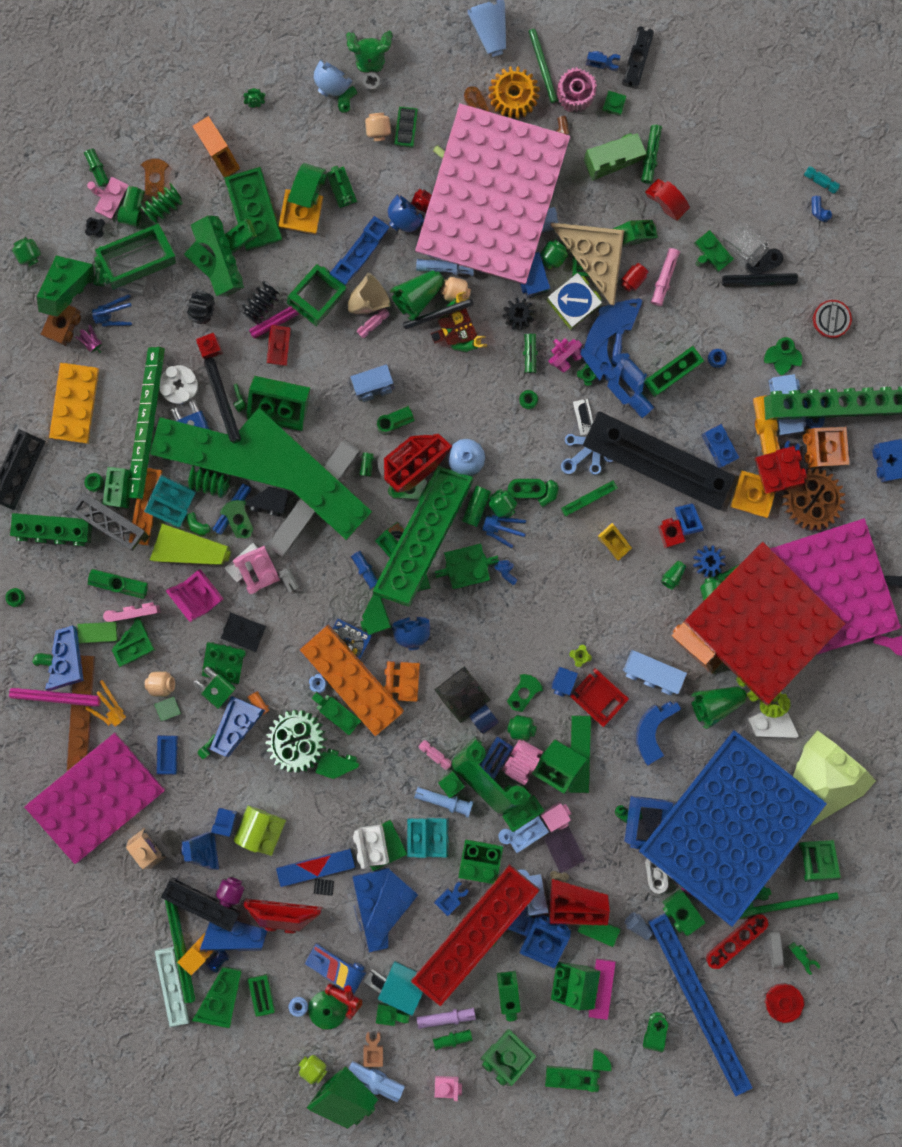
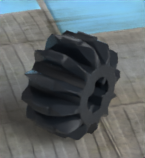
M204 291L192 293L187 311L189 320L197 324H207V322H210L215 310V301L211 294Z
M515 298V304L509 300V307H504L503 309L507 312L503 314V318L508 319L505 324L510 325L513 323L512 330L518 325L519 331H522L523 325L529 328V322L534 321V318L530 315L535 314V310H529L532 304L525 305L526 299L519 303V299ZM517 310L518 312H523L522 318H519V316L518 318L515 317Z

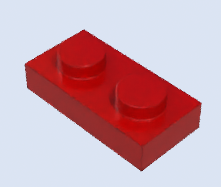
M270 325L266 364L287 366L290 327Z

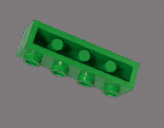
M12 513L10 536L16 537V541L28 542V538H34L35 542L47 543V540H54V544L66 545V541H71L75 546H85V543H91L92 525L80 518Z

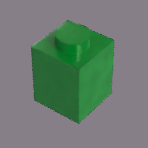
M451 770L438 780V784L449 799L465 787V784L454 770Z

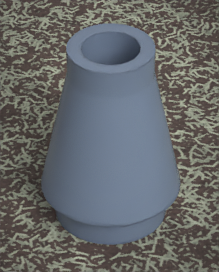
M633 912L626 918L624 923L627 925V929L645 940L652 936L653 931L648 927L640 914Z

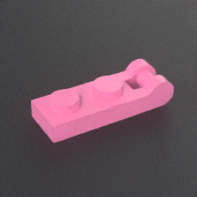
M153 602L142 604V608L135 609V606L124 607L123 612L118 613L114 610H108L104 612L103 618L107 622H115L161 612L160 606H154Z

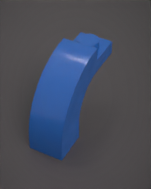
M668 701L661 706V710L656 705H653L644 713L639 721L636 731V744L646 765H650L664 756L656 742V729L664 719L681 710L677 702L672 703Z

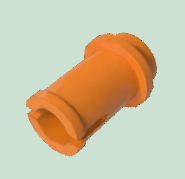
M258 691L247 697L253 705L265 710L262 715L270 711L268 709L269 705L265 704Z

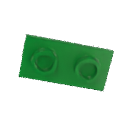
M338 166L332 167V171L326 174L339 209L356 203L357 200L344 166L340 168Z

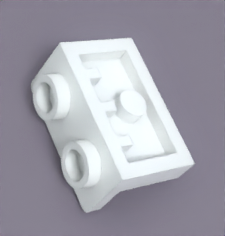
M382 824L360 827L355 830L353 839L355 845H357V861L361 865V869L389 863Z

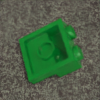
M507 1029L480 1059L483 1061L482 1067L489 1073L493 1071L497 1075L495 1079L500 1085L513 1086L537 1056L510 1029Z

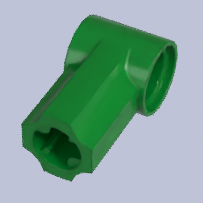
M128 186L124 204L118 212V223L134 227L139 226L141 220L140 205L143 202L144 190Z
M409 406L388 415L380 416L377 420V430L379 433L387 435L396 429L415 422ZM388 421L391 426L388 429H383L380 423Z

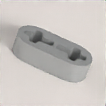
M779 931L768 932L772 968H783Z

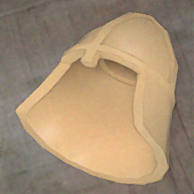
M367 273L361 283L352 291L348 301V311L354 314H369L391 306L387 292L371 273Z

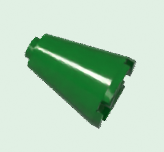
M431 270L394 286L390 290V293H394L392 300L403 315L407 313L410 316L408 319L413 321L443 287L444 278L438 271Z
M739 686L697 691L691 695V697H694L691 705L698 722L703 721L705 725L702 727L709 729L746 703L747 694Z

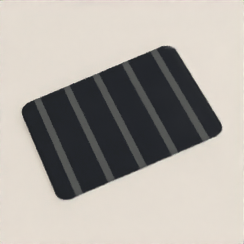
M315 879L314 894L332 896L334 881Z

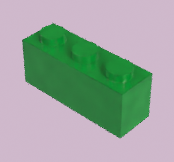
M691 346L648 377L644 384L655 398L701 365L704 360L695 347Z

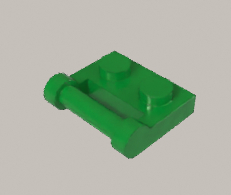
M834 840L808 841L798 844L799 850L802 851L806 874L804 875L805 882L839 880L841 878ZM809 849H814L818 873H813Z

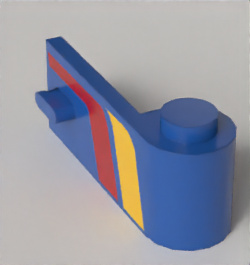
M317 943L305 962L307 966L343 990L345 986H351L353 994H355L366 975L365 967L357 962L348 964Z

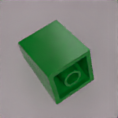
M345 1066L321 1086L307 1106V1109L348 1129L353 1124L357 1126L364 1119L365 1115L369 1117L376 1109L374 1105L378 1099Z

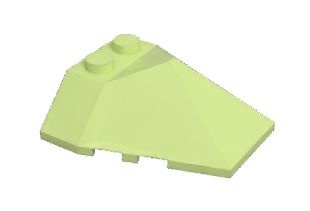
M818 730L804 745L799 762H797L793 774L795 779L827 803L810 826L815 825L862 797L876 782L865 768Z

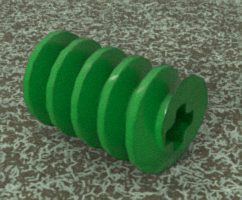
M169 183L170 190L166 187L163 188L165 194L157 192L159 199L154 196L151 197L152 204L145 201L146 208L140 205L150 220L158 224L157 217L164 219L163 212L170 215V207L174 210L177 209L175 203L183 205L182 197L171 183Z
M192 466L188 477V486L190 490H194L196 487L197 492L202 490L204 494L211 492L212 496H216L218 493V497L223 498L228 491L231 477L229 476L227 480H224V474H222L220 478H217V472L210 476V470L202 474V468L195 472V466Z

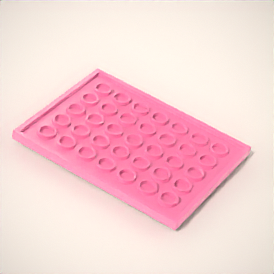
M459 103L415 252L526 285L570 136Z

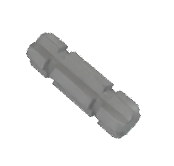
M811 862L813 873H818L817 863ZM822 881L810 882V888L812 889L811 897L822 895L820 891L822 889Z

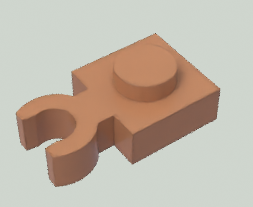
M370 1032L366 1034V1041L369 1045H364L363 1047L364 1067H383V1045H378L381 1038L380 1032H377V1038L374 1040L370 1038Z

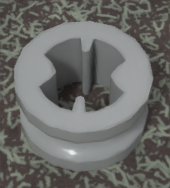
M367 73L363 78L364 88L369 92L377 91L380 87L379 76L376 73ZM368 79L376 80L374 86L371 84L367 85L366 83H369Z

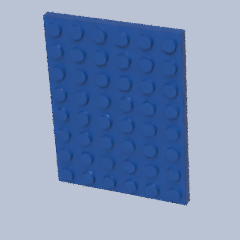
M733 730L638 852L730 927H733L827 803Z

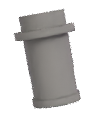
M289 567L278 573L288 592H291L300 586L291 573L293 570H290Z

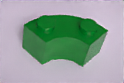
M303 163L294 179L288 202L307 208H313V205H317L319 199L318 192L327 180L326 169Z

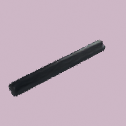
M212 357L204 360V365L230 442L235 444L241 441V437L216 362Z

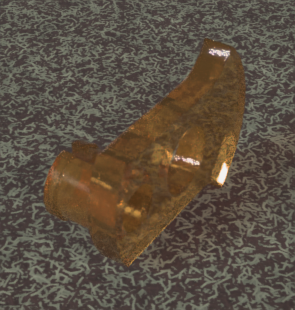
M154 158L144 161L141 166L145 169V194L150 197H158V191L165 194L163 190L165 187V171L170 166L161 159ZM158 173L160 180L157 183H152L150 181L151 174ZM153 188L158 189L155 192H151Z

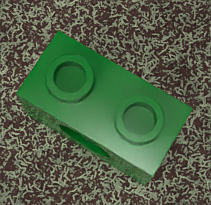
M681 888L662 901L665 905L662 908L668 918L673 917L676 923L674 926L680 934L684 932L686 936H689L706 923ZM686 909V916L679 918L677 916L678 911Z

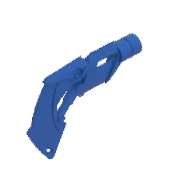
M638 298L601 307L598 310L599 316L588 333L584 349L581 348L580 355L599 381L603 375L608 381L607 387L622 404H629L643 418L654 408L651 402L642 394L647 374H644L629 358L630 355L628 353L621 354L624 330L631 331L642 304V300ZM636 303L637 305L636 307H633L629 304ZM616 334L610 362L607 352L608 339ZM620 376L633 389L634 395L632 397L618 384Z

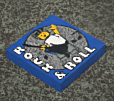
M337 619L333 630L360 660L372 635H368V633Z

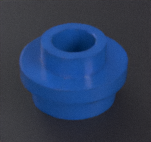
M714 349L708 355V363L714 368H721L727 362V355L721 349ZM714 356H719L720 362H716Z

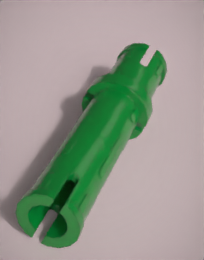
M654 124L650 126L647 155L642 163L644 168L641 182L645 184L653 183L654 171L658 165L656 160L663 128L660 125Z

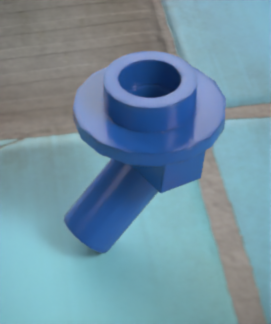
M508 560L499 561L495 565V569L510 584H516L518 579L509 573L514 565Z

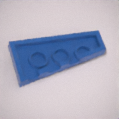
M390 867L352 876L369 952L388 948L389 932L381 941L366 928L374 905L378 901L380 890L384 886Z

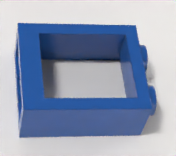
M631 796L624 842L630 844L631 848L640 849L647 841L636 839L641 807L662 809V821L672 809L673 802L663 799Z

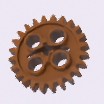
M809 468L806 470L807 479L804 480L803 486L784 490L787 492V495H783L782 498L787 499V502L783 503L782 506H788L784 513H791L788 519L795 518L794 525L802 523L801 529L808 525L809 531L813 530L814 526L816 530H821V524L824 528H827L828 522L830 524L835 523L833 517L840 518L837 511H844L840 504H844L846 501L840 500V497L844 496L845 493L839 492L843 486L836 485L839 481L838 479L831 480L833 474L826 476V470L819 474L818 468L814 469L812 473ZM809 481L815 484L814 491L808 489L807 484ZM821 485H823V486H824L823 490H822V491L816 496V498H815V501H817V502L812 503V504L809 506L807 512L804 514V513H803L804 509H805V508L811 503V501H812V498H811V497H812V496H815V495L818 493V491H819ZM825 492L830 494V502H826L823 499ZM797 497H802L804 499V505L802 507L797 505ZM813 508L819 510L820 515L818 518L812 515Z

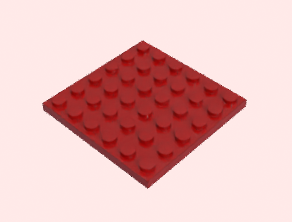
M761 542L683 621L765 705H769L845 625L764 542Z

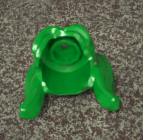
M390 30L382 35L381 40L376 38L358 40L355 33L348 32L346 34L347 46L355 55V63L358 70L361 72H380L383 69L385 52L390 49L393 33Z

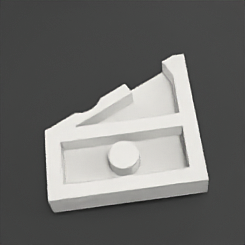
M762 712L747 718L755 736L799 737L788 712L777 718L767 717Z

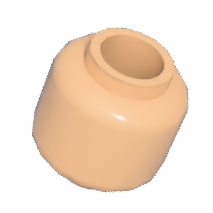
M384 113L369 114V117L365 119L366 135L369 138H374V141H383L385 136L391 134L390 119Z
M449 277L448 280H444L443 287L441 288V294L449 302L453 301L458 293L464 291L466 293L463 294L462 298L465 300L469 298L471 291L466 280Z
M152 672L145 680V688L151 696L166 697L174 691L175 679L168 672Z

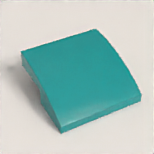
M160 475L144 512L180 527L196 491L190 490L189 487Z
M407 818V857L446 858L449 856V818Z
M394 961L378 996V1000L413 1016L423 994L411 982L417 971Z

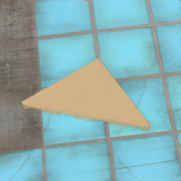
M551 223V227L559 235L560 239L587 272L601 293H603L611 305H615L624 230Z

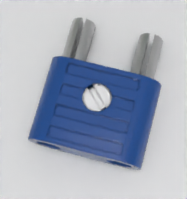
M195 400L189 402L193 412L189 416L182 418L178 408L171 410L177 422L210 430L202 411H199Z

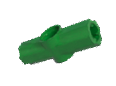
M91 569L88 576L87 585L145 599L148 591V583L95 569ZM116 579H120L122 581V586L120 589H116L114 587V582Z

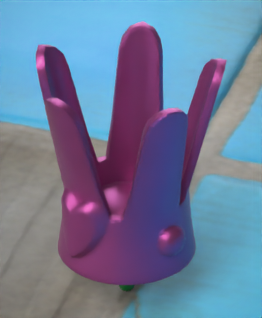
M89 325L88 329L91 337L85 330L81 329V335L79 337L75 336V338L85 344V347L91 353L96 350L101 353L99 348L103 343L97 338L92 326Z

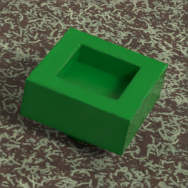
M608 90L602 111L621 116L626 95Z

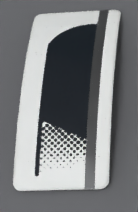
M588 399L574 401L573 405L580 435L588 434L593 423Z
M372 969L364 982L380 993L386 978Z

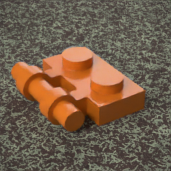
M387 661V669H385L384 673L386 675V686L384 688L392 697L393 692L398 693V700L417 702L420 663L400 662V669H394L395 662ZM394 675H400L399 687L393 686Z

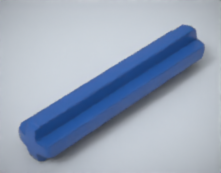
M242 484L231 501H244L251 488L246 484ZM222 514L213 527V531L219 535L224 532L229 524L225 515Z

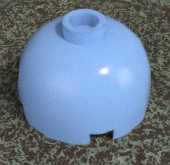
M320 60L317 64L313 76L315 84L319 87L318 92L326 97L328 95L340 96L349 88L352 80L349 77L348 79L342 77L345 73L330 63L326 62L324 65L323 60Z
M458 440L448 452V465L451 470L458 474L474 476L484 466V450L474 440Z

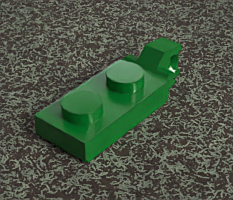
M316 692L311 698L319 704L317 709L320 713L348 735L361 722L355 714L328 694L324 698Z

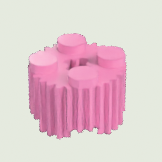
M577 67L576 69H568L567 73L561 76L557 88V98L561 106L568 112H573L574 110L581 112L582 109L588 108L592 104L596 93L597 84L596 80H594L595 77Z
M519 740L510 754L513 757H509L502 771L505 772V775L525 785L529 775L536 768L543 751L525 741Z

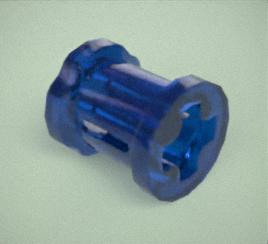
M216 950L210 959H206L205 964L211 971L217 973L219 967L225 961H229L230 956L226 951L218 952Z

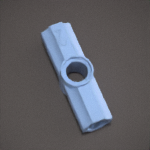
M352 1061L348 1069L373 1094H381L398 1102L404 1090V1085L388 1078L380 1070L369 1069Z

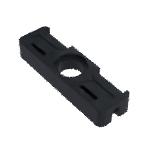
M642 26L637 28L636 39L627 63L628 67L622 80V85L634 89L638 88L654 35L652 29L646 31ZM635 53H640L643 56L641 62L633 60Z

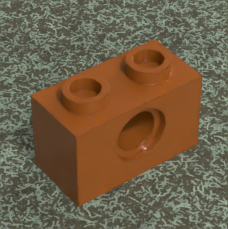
M69 305L58 317L49 315L40 335L66 346L73 338L75 325L77 326L81 320V311ZM65 319L67 322L66 326L59 328V322Z

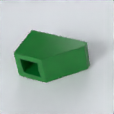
M630 220L613 228L624 230L622 247L633 246L658 238L653 220Z
M328 748V750H323L324 756H321L315 773L335 779L358 768L360 762L353 755L347 754L345 757L339 755L338 750Z

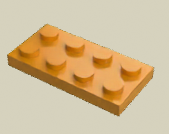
M60 363L49 434L50 439L89 444L99 368Z

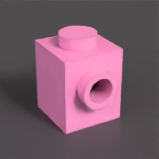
M558 802L546 809L541 816L552 832L557 828L559 830L566 828L569 825L568 822L571 821L569 815L572 813L566 804L562 806L561 802Z

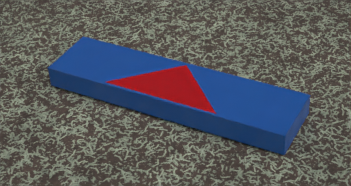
M351 848L280 866L276 868L280 886L283 887L352 869L356 866Z

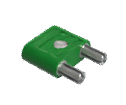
M207 666L204 672L213 680L207 687L198 679L193 682V685L202 692L201 695L219 709L236 690V687L220 673L216 674Z

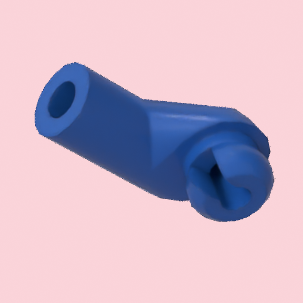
M821 196L811 197L812 214L821 222L830 220L832 212L821 207Z

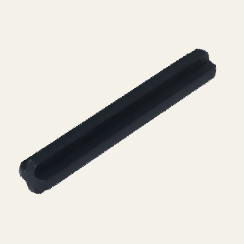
M797 273L724 275L722 277L723 286L789 285L798 283Z

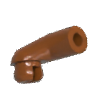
M567 116L558 117L559 128L556 132L569 135Z

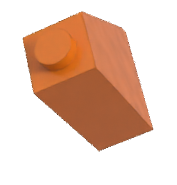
M209 116L192 126L223 177H228L240 170L228 145Z
M684 622L675 627L671 635L673 639L708 672L712 674L723 663Z

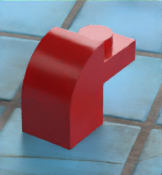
M657 179L645 191L647 197L659 203L664 213L676 221L690 208L684 195L669 181L665 183Z

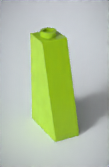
M162 524L150 560L154 562L224 565L225 562L229 561L231 551H229V546Z

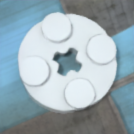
M181 365L170 366L161 375L160 392L169 402L184 404L196 396L199 384L195 374L189 368ZM182 380L181 383L184 384V387L176 390L174 383Z

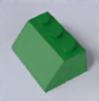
M254 376L249 387L246 419H249L260 408L277 425L302 431L309 404L310 387Z

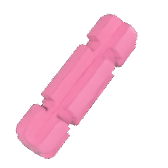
M386 308L380 309L378 314L375 313L364 323V326L358 328L357 333L360 337L365 338L369 331L372 332L382 323L383 319L385 320L389 317L390 313Z
M426 740L421 742L419 745L421 751L426 752V755L437 764H441L440 766L444 770H448L451 767L452 761L444 758V755L435 747H431L430 743Z

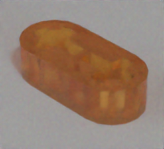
M475 86L468 87L464 91L466 105L474 108L479 106L481 110L489 112L480 90ZM470 92L477 94L475 97L476 103H474L472 98L468 99Z

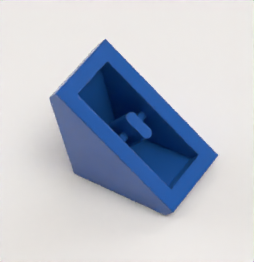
M693 503L675 507L676 518L679 520L684 536L704 531Z

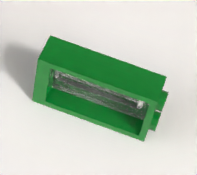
M159 223L95 249L96 257H94V261L98 269L102 268L104 272L102 277L106 285L110 284L112 290L176 264L175 254Z

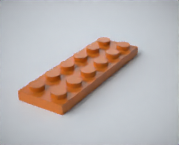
M329 624L300 649L374 736L378 735L404 712Z

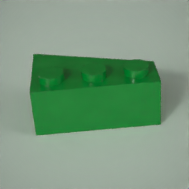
M56 255L36 296L38 312L58 317L72 303V299L77 294H81L83 288L88 283L94 281L93 264Z

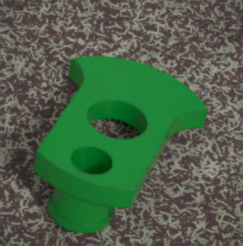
M423 479L413 487V494H407L405 491L395 492L393 487L390 486L388 494L393 499H414L420 501L428 485L426 480Z
M243 500L228 502L221 509L220 514L227 517L236 538L246 539L251 536L254 529L245 511L246 501ZM236 514H242V523L235 524L233 517ZM243 529H247L245 534H241Z
M519 674L520 682L507 699V703L515 711L523 712L537 692L543 691L540 682L528 674ZM521 688L529 690V696L525 699L520 698L518 695V691ZM519 701V707H513V702Z

